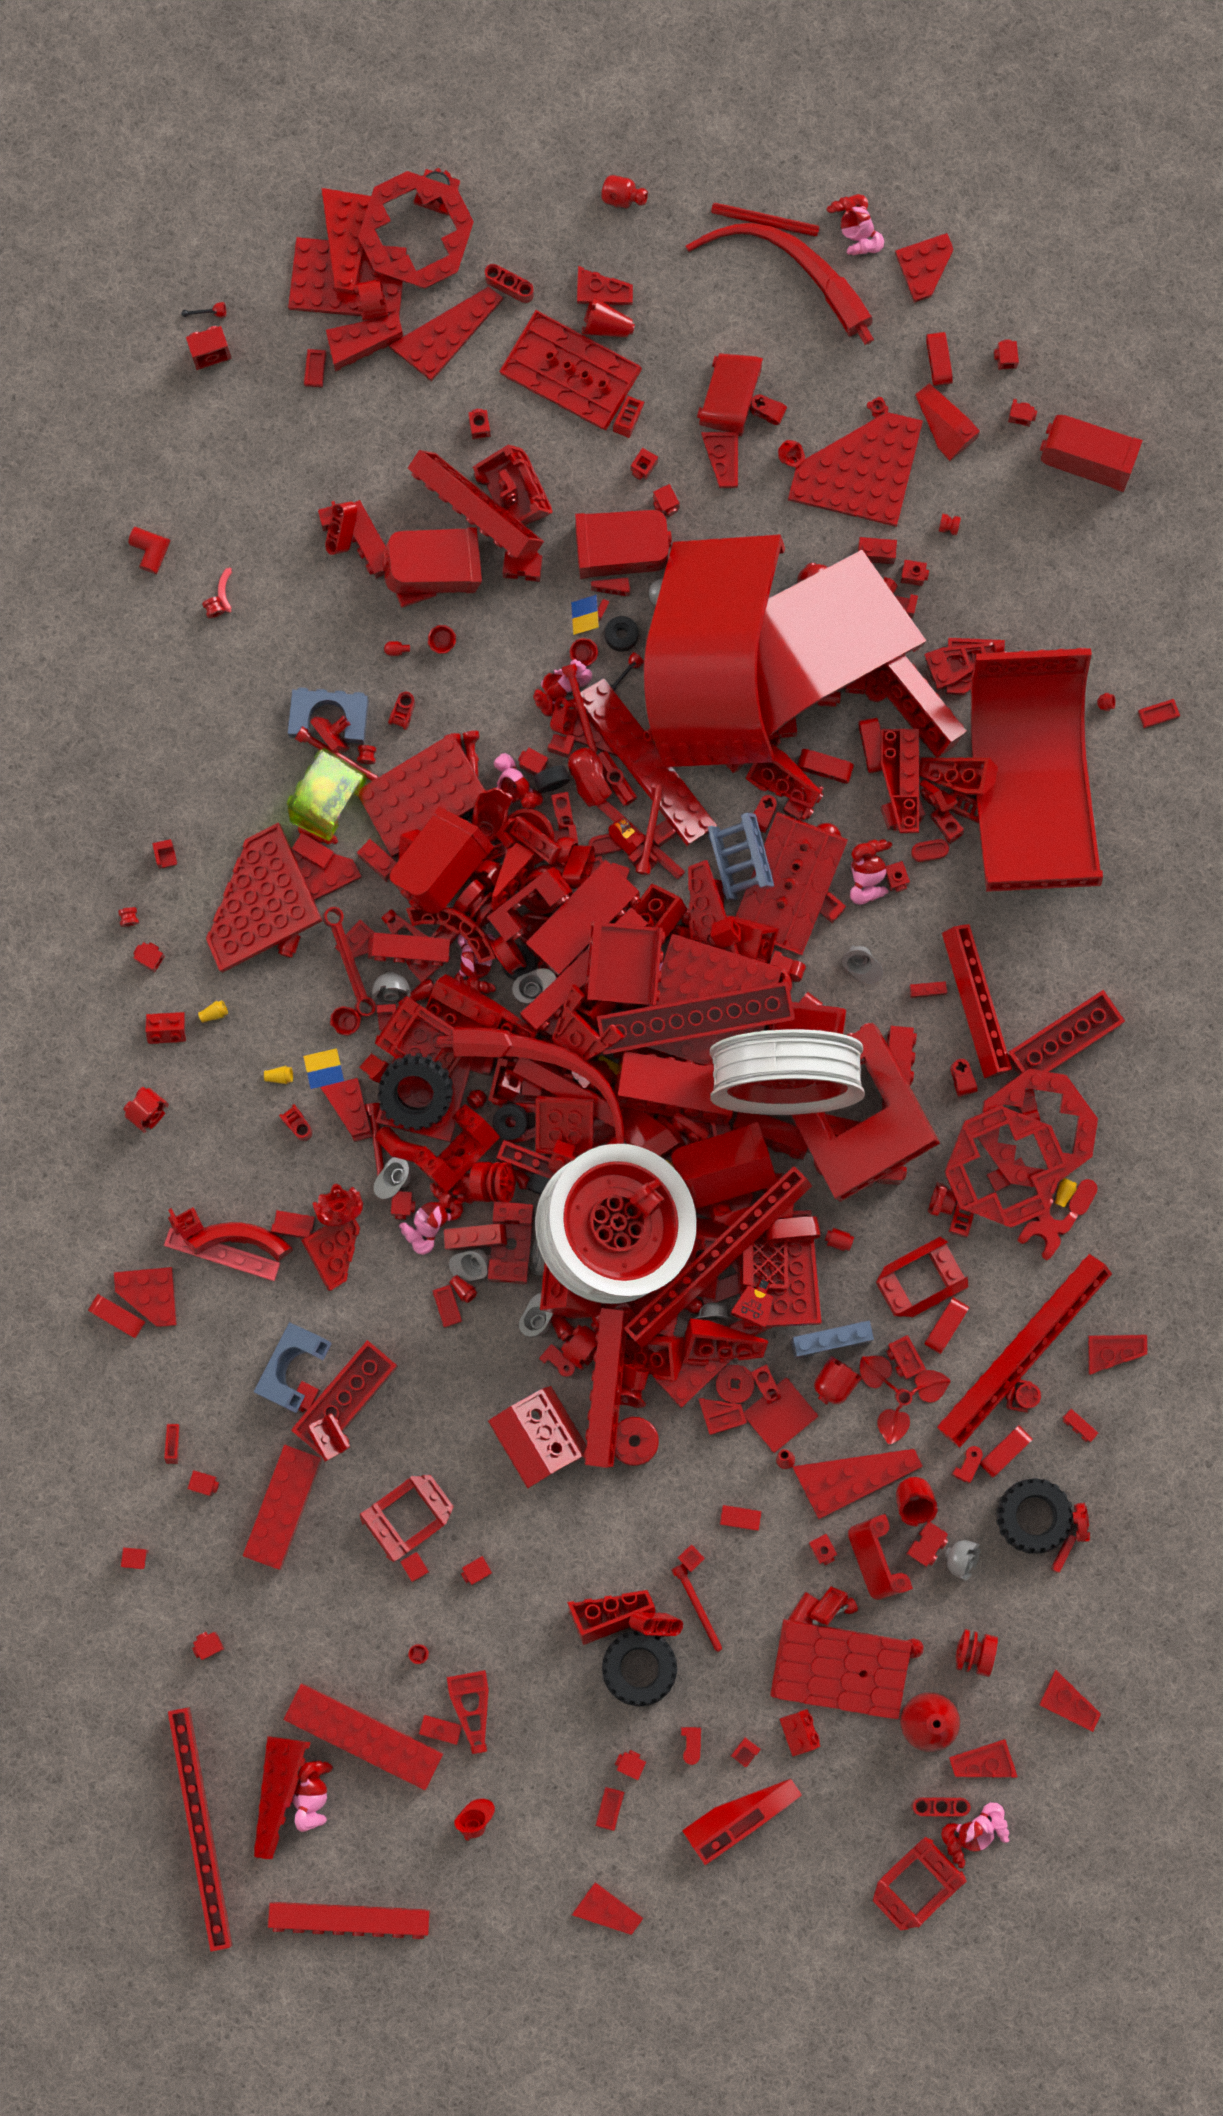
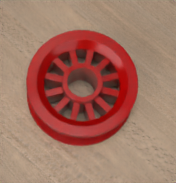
M502 936L495 940L490 939V944L496 957L508 973L514 975L516 969L521 966L526 967L525 959L512 939L505 941Z

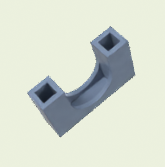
M307 688L292 689L288 726L289 738H295L302 726L309 730L310 718L317 708L323 705H335L344 711L348 719L347 722L349 721L351 724L345 729V742L365 744L368 696L360 692L346 694L344 691L329 693L324 689H317L316 691H308Z
M869 1320L792 1338L791 1345L794 1358L797 1360L831 1349L870 1344L874 1337Z
M289 1322L254 1393L297 1413L305 1395L289 1388L285 1378L287 1367L296 1356L304 1353L324 1360L332 1343Z

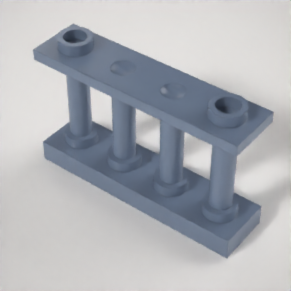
M752 813L742 814L740 824L723 830L715 826L708 827V838L713 845L723 884L722 891L728 900H738L736 892L755 885L766 889L775 887L756 814ZM745 831L747 837L745 842L728 848L724 847L723 837ZM750 849L752 856L750 860L729 866L728 855ZM750 867L755 868V878L734 885L733 873Z

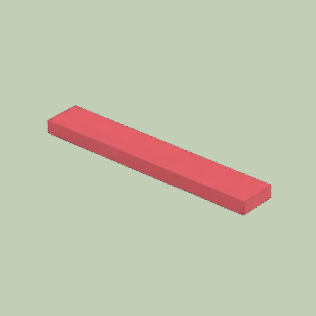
M171 1227L164 1244L165 1247L271 1281H275L281 1264L280 1262L221 1243L195 1255L185 1244L180 1234L176 1235Z

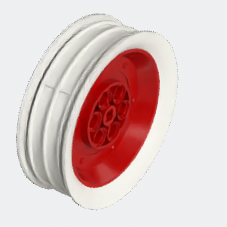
M770 1030L746 1033L723 1039L710 1048V1056L714 1064V1087L711 1093V1101L724 1109L765 1115L819 1113L851 1106L861 1101L865 1096L860 1078V1058L863 1052V1044L859 1040L847 1035L817 1030Z
M629 1144L603 1145L593 1148L569 1162L549 1180L541 1194L536 1210V1239L547 1267L567 1289L594 1302L607 1304L625 1303L641 1298L664 1286L684 1267L693 1249L696 1236L695 1207L684 1180L663 1158L639 1146ZM658 1178L662 1184L655 1190L665 1201L650 1217H646L630 1202V1198L644 1184H650ZM610 1200L615 1203V1209L610 1207ZM627 1208L633 1211V1216L627 1213ZM595 1212L601 1215V1221L596 1219ZM631 1227L635 1228L636 1236L631 1233ZM599 1231L605 1235L604 1240L600 1239ZM617 1239L622 1241V1247L617 1245Z

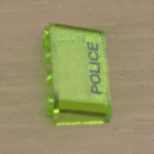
M323 748L316 753L314 763L308 766L305 772L306 776L298 782L294 795L289 796L286 805H288L291 823L330 841L339 827V815L352 794L359 795L367 779L364 773L326 748Z

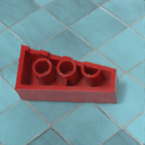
M399 314L326 330L335 372L348 364L351 365L357 360L373 354V352L388 347L403 337Z
M372 933L369 936L368 959H374V961L379 962L392 960L394 963L409 961L415 965H424L425 962L432 963V966L442 967L449 960L450 939Z
M648 1590L624 1593L622 1596L615 1597L611 1595L604 1596L602 1599L592 1600V1598L584 1599V1601L576 1603L574 1601L567 1602L569 1613L583 1645L630 1627L629 1620L635 1612L656 1613Z

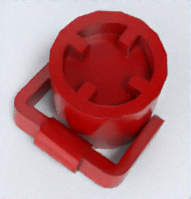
M658 1178L650 1184H644L630 1198V1202L646 1217H650L665 1201L655 1190L662 1184Z
M937 1182L927 1211L935 1216H938L940 1212L951 1216L956 1203L952 1190L948 1189L944 1184Z
M1019 1380L1017 1383H1022V1385L1016 1390L1014 1385L1006 1395V1407L1009 1410L1028 1413L1027 1409L1035 1407L1040 1402L1041 1392L1031 1381ZM1013 1400L1019 1408L1012 1407Z

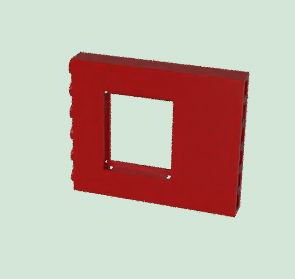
M873 1022L864 1024L860 1027L859 1031L847 1034V1036L853 1037L863 1044L860 1066L865 1064L887 1108L838 1137L835 1136L823 1112L792 1115L834 1198L839 1202L940 1144L879 1028Z

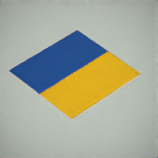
M597 595L571 602L573 635L599 627Z
M337 1048L303 1056L310 1089L344 1081Z

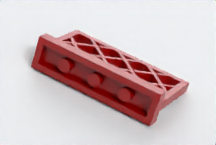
M762 1234L760 1237L765 1243L760 1248L752 1243L740 1255V1290H746L748 1286L756 1288L758 1283L753 1282V1276L757 1272L766 1279L765 1281L770 1283L768 1289L787 1290L788 1239L777 1249L771 1241L766 1243V1237ZM767 1244L775 1251L769 1258L761 1251ZM757 1253L765 1260L760 1267L753 1261V1257ZM776 1254L783 1259V1264L779 1268L771 1261ZM767 1263L775 1270L769 1277L761 1269ZM778 1273L783 1278V1285L775 1284L771 1278Z

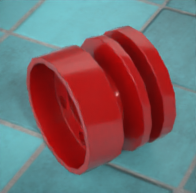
M476 879L463 891L455 902L453 909L465 915L470 913V918L476 921L482 928L490 922L487 917L495 911L491 909L493 892L484 896L487 886Z
M481 1161L474 1163L469 1177V1190L472 1199L476 1202L511 1201L516 1185L515 1171L511 1163L495 1162L493 1164Z
M964 1629L956 1649V1670H962L964 1662H966V1672H969L974 1664L976 1665L977 1675L990 1677L995 1661L998 1637L984 1634L980 1642L978 1641V1632L974 1631L972 1638L969 1639L970 1630Z

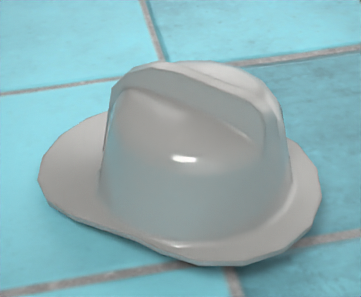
M852 945L850 951L842 958L843 967L860 982L874 984L882 978L883 968L872 956L868 948Z
M544 968L523 974L514 981L512 987L513 994L520 1002L531 1003L557 977L552 971Z
M393 1157L386 1163L374 1182V1192L378 1198L389 1199L400 1189L408 1186L411 1180L408 1162Z
M480 1249L458 1253L452 1256L449 1261L450 1271L454 1276L458 1275L465 1281L482 1279L488 1273L491 1255H486Z
M541 1293L535 1295L530 1300L519 1321L520 1331L525 1336L543 1335L550 1329L553 1313L540 1310Z
M707 1303L700 1309L698 1317L694 1318L709 1320L724 1326L733 1324V1319L728 1317L727 1306L724 1303Z

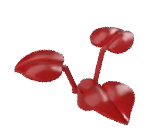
M878 1355L863 1356L860 1360V1374L865 1384L876 1389L884 1382L896 1392L895 1400L899 1403L896 1411L886 1409L880 1413L877 1419L878 1429L888 1444L897 1442L908 1431L910 1426L909 1415L905 1412H899L903 1405L906 1406L911 1403L912 1396L916 1391H918V1395L923 1401L935 1402L943 1396L948 1385L951 1383V1380L946 1375L938 1371L924 1370L915 1376L914 1381L917 1387L911 1392L904 1388L898 1390L886 1380L892 1374V1366L885 1357Z

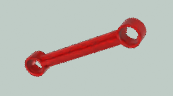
M330 907L323 913V922L332 929L357 1000L355 1010L359 1013L360 1017H368L375 1012L376 1004L374 1000L367 997L341 924L344 918L343 912L338 907ZM329 911L339 916V921L336 924L328 921L327 914ZM361 1001L371 1006L370 1013L366 1014L360 1011L359 1004Z

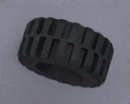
M416 1053L415 1056L406 1054L404 1058L399 1057L387 1067L379 1082L377 1096L381 1102L379 1105L381 1110H385V1116L388 1120L391 1118L394 1120V1125L399 1126L401 1124L404 1125L403 1129L409 1130L412 1127L415 1131H418L422 1127L426 1129L432 1127V1124H437L445 1116L452 1101L453 1082L452 1078L448 1077V1070L441 1067L442 1063L440 1061L434 1062L432 1060L433 1057L429 1055L422 1057L420 1053ZM418 1076L425 1079L433 1089L432 1101L427 1106L420 1108L405 1104L398 1094V1085L403 1078Z
M1026 1479L1013 1484L1000 1498L999 1506L996 1510V1522L999 1525L1001 1536H1004L1006 1542L1015 1547L1014 1549L1028 1554L1045 1553L1057 1548L1066 1540L1068 1532L1072 1529L1073 1525L1071 1524L1073 1519L1072 1505L1068 1501L1066 1493L1062 1492L1058 1485L1052 1484L1045 1479ZM1028 1498H1040L1051 1507L1053 1520L1049 1529L1042 1534H1028L1018 1525L1016 1518L1017 1509Z
M630 1631L617 1637L607 1648L602 1662V1675L606 1687L616 1699L627 1705L637 1707L649 1706L659 1702L670 1692L677 1675V1661L672 1648L662 1637ZM636 1649L650 1652L658 1663V1673L655 1680L645 1687H634L628 1684L621 1673L623 1658L629 1652Z

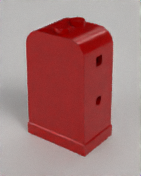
M1056 415L1053 424H1048L1046 434H1049L1048 438L1042 441L1040 451H1043L1041 461L1056 469L1124 492L1143 440L1070 416Z
M642 510L575 514L580 579L654 572L662 570L667 565L672 536L671 531H667L666 517L660 511Z
M477 527L398 531L392 534L383 551V560H381V571L385 573V583L388 589L394 593H475L482 582Z
M439 806L392 868L390 880L413 908H421L431 914L439 913L447 906L486 855L492 851L494 846L477 826Z
M758 1122L680 1147L671 1156L674 1169L679 1173L689 1189L695 1208H701L764 1188H771L777 1183L770 1155Z

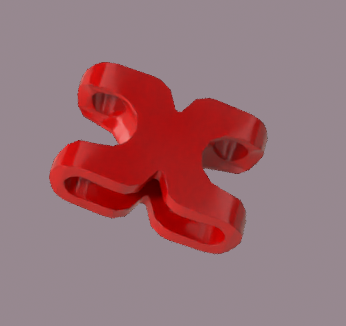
M1052 1197L1047 1212L1035 1217L1037 1221L1028 1222L1017 1238V1242L1025 1244L1031 1236H1041L1045 1240L1046 1245L1042 1252V1258L1046 1261L1053 1256L1061 1244L1058 1234H1066L1078 1217V1214L1071 1211L1063 1220L1053 1219L1049 1211L1053 1203Z

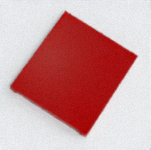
M787 1377L776 1385L781 1394V1399L767 1404L763 1396L744 1412L746 1420L774 1453L818 1417V1413L812 1409Z

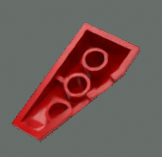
M921 758L919 765V777L964 794L986 793L995 785L998 766L990 758Z
M515 843L512 848L507 849L492 895V910H496L503 905L508 897L512 898L515 895V891H520L522 882L534 870L536 854L534 851L518 843Z
M623 1108L624 1139L627 1144L647 1149L664 1159L681 1143L669 1127L656 1121L653 1116L647 1115L642 1111Z
M654 1336L643 1348L632 1337H627L625 1356L647 1367L649 1374L653 1375L656 1379L677 1380L683 1364L684 1337Z

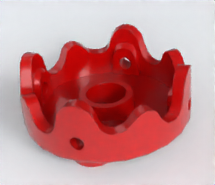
M333 1184L328 1194H320L318 1204L317 1202H312L318 1221L327 1226H345L356 1219L363 1210L360 1192H357L354 1187H351L349 1191H345L339 1184Z
M629 1417L621 1420L617 1427L615 1457L629 1466H639L649 1462L656 1454L659 1446V1437L655 1427L649 1421L640 1417ZM631 1436H638L640 1438V1444L637 1447H632L629 1444Z

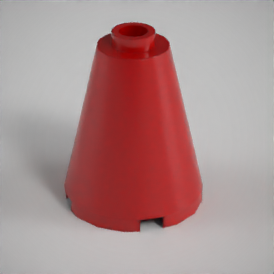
M592 297V302L590 301L584 317V321L587 324L586 327L582 326V334L627 338L629 334H633L635 324L632 323L633 320Z

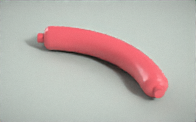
M230 567L224 570L218 584L220 603L224 610L229 613L232 611L226 598L225 588L227 580L232 573Z

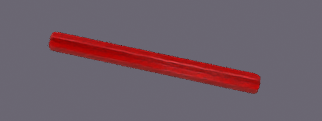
M713 203L711 209L713 214L815 237L819 233L818 225L729 205Z
M606 799L597 806L613 822L619 818H624L639 835L642 833ZM652 842L651 853L658 858V862L676 879H680L685 871Z

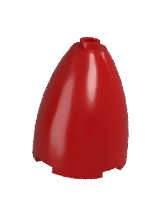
M925 1692L912 1697L906 1703L901 1713L900 1724L904 1737L914 1748L924 1752H938L949 1747L957 1738L960 1730V1716L955 1705L947 1697L935 1692ZM935 1720L938 1723L937 1727L933 1726Z

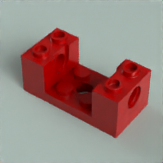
M552 867L543 872L487 918L505 941L510 939L514 941L526 933L524 929L529 926L516 910L527 903L526 898L529 900L540 893L550 907L554 904L559 906L570 897L568 894L573 890L556 868Z
M466 1104L451 1117L463 1130L438 1157L424 1145L411 1159L427 1177L446 1193L500 1138L494 1129Z
M494 1201L493 1224L505 1225L507 1240L514 1239L517 1246L513 1250L507 1249L505 1245L491 1247L488 1269L489 1282L527 1285L533 1204Z

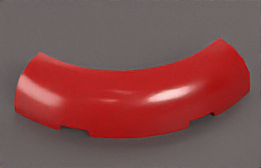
M445 907L439 913L431 914L421 908H406L412 926L440 924L456 934L462 935L468 941L467 943L476 955L479 964L497 958L491 947L490 938L485 931L462 912Z
M242 1222L211 1225L202 1229L198 1234L184 1239L185 1244L195 1255H198L207 1248L218 1245V1243L230 1241L232 1243L256 1245L274 1257L278 1262L293 1251V1248L285 1240L270 1230Z

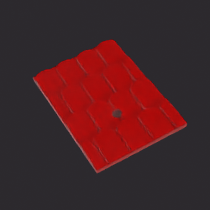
M535 310L499 372L507 379L606 431L642 368L638 364Z
M777 812L764 844L775 887L766 889L755 885L747 888L735 917L779 928L775 945L802 955L848 839ZM754 869V871H753V874H752V876H751V879H752V878H755V876H756V871H755V869Z
M783 1619L770 1696L809 1705L899 1719L912 1642Z

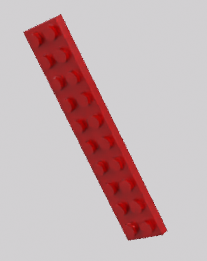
M604 678L580 692L588 718L652 801L656 784L663 785L659 811L672 828L675 829L686 846L708 834L709 826L717 827V824L673 767H664L654 742L645 741L643 737L644 729Z

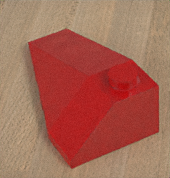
M930 383L915 394L929 425L928 427L933 434L937 448L949 461L978 439L979 429Z
M770 743L774 754V761L753 763L745 779L760 790L774 792L777 796H785L791 798L794 802L813 808L821 791L786 753Z
M690 1318L685 1332L683 1363L708 1365L710 1361L720 1360V1363L727 1362L726 1359L738 1358L739 1360L763 1358L768 1340L709 1320Z

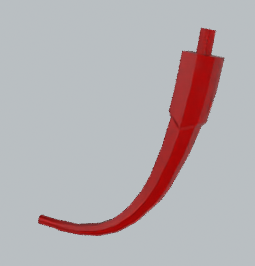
M755 223L734 224L705 234L685 246L687 251L690 252L717 238L735 234L753 235L768 240L794 258L824 293L826 302L837 316L849 337L858 333L864 345H869L874 341L867 328L872 324V316L857 293L844 277L839 276L825 260L793 235L766 225Z
M456 1027L453 1029V1036H438V1048L453 1047L454 1056L499 1058L511 1056L527 1058L567 1068L586 1078L600 1090L608 1103L614 1119L616 1144H624L623 1118L618 1099L610 1084L600 1072L576 1053L535 1038L513 1034L509 1030L493 1028Z

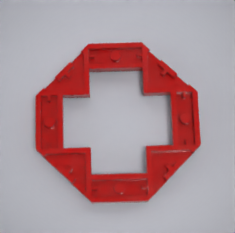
M406 171L374 187L358 240L374 272L426 289L458 273L474 221L457 188ZM413 190H416L424 206L441 198L456 228V231L441 238L448 256L416 271L409 255L391 263L375 231L391 222L383 205Z
M1026 1069L1014 1080H1011L995 1094L984 1100L982 1113L1004 1104L1023 1107L1025 1088L1062 1094L1059 1113L1076 1115L1078 1118L1072 1154L1063 1152L1066 1164L1059 1177V1181H1061L1092 1158L1098 1118L1067 1075ZM1000 1127L978 1136V1141L1010 1184L1034 1187L1030 1176L1045 1169L1015 1165L1014 1159L1017 1145L998 1143Z
M999 1105L963 1122L944 1173L960 1208L1012 1228L1047 1212L1060 1174L1066 1164V1159L1051 1125ZM1008 1124L1014 1141L1033 1134L1047 1169L1030 1176L1037 1192L1036 1195L1003 1209L996 1192L977 1199L963 1164L980 1157L973 1140L974 1138Z

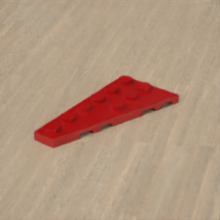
M488 286L389 345V348L432 382L503 301V297Z
M914 1449L792 1466L818 1519L923 1467Z
M267 1736L254 1857L273 1859L280 1838L278 1831L280 1825H284L286 1819L284 1813L286 1807H290L299 1780L297 1773L299 1767L304 1765L305 1758H303L305 1749H309L311 1742Z

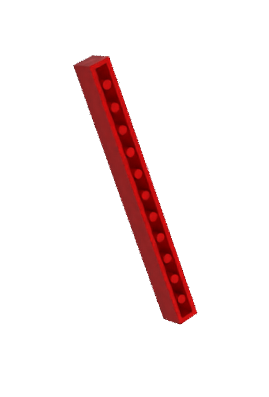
M793 1166L623 1329L643 1348L812 1187L808 1179Z
M1091 1254L1081 1261L1080 1265L1068 1276L1067 1280L1055 1291L1054 1295L1031 1318L1025 1328L1017 1334V1337L1004 1349L1003 1353L940 1422L937 1428L947 1439L959 1448L964 1444L1112 1275L1108 1267Z
M190 1707L168 1711L210 1952L230 1948L233 1945Z

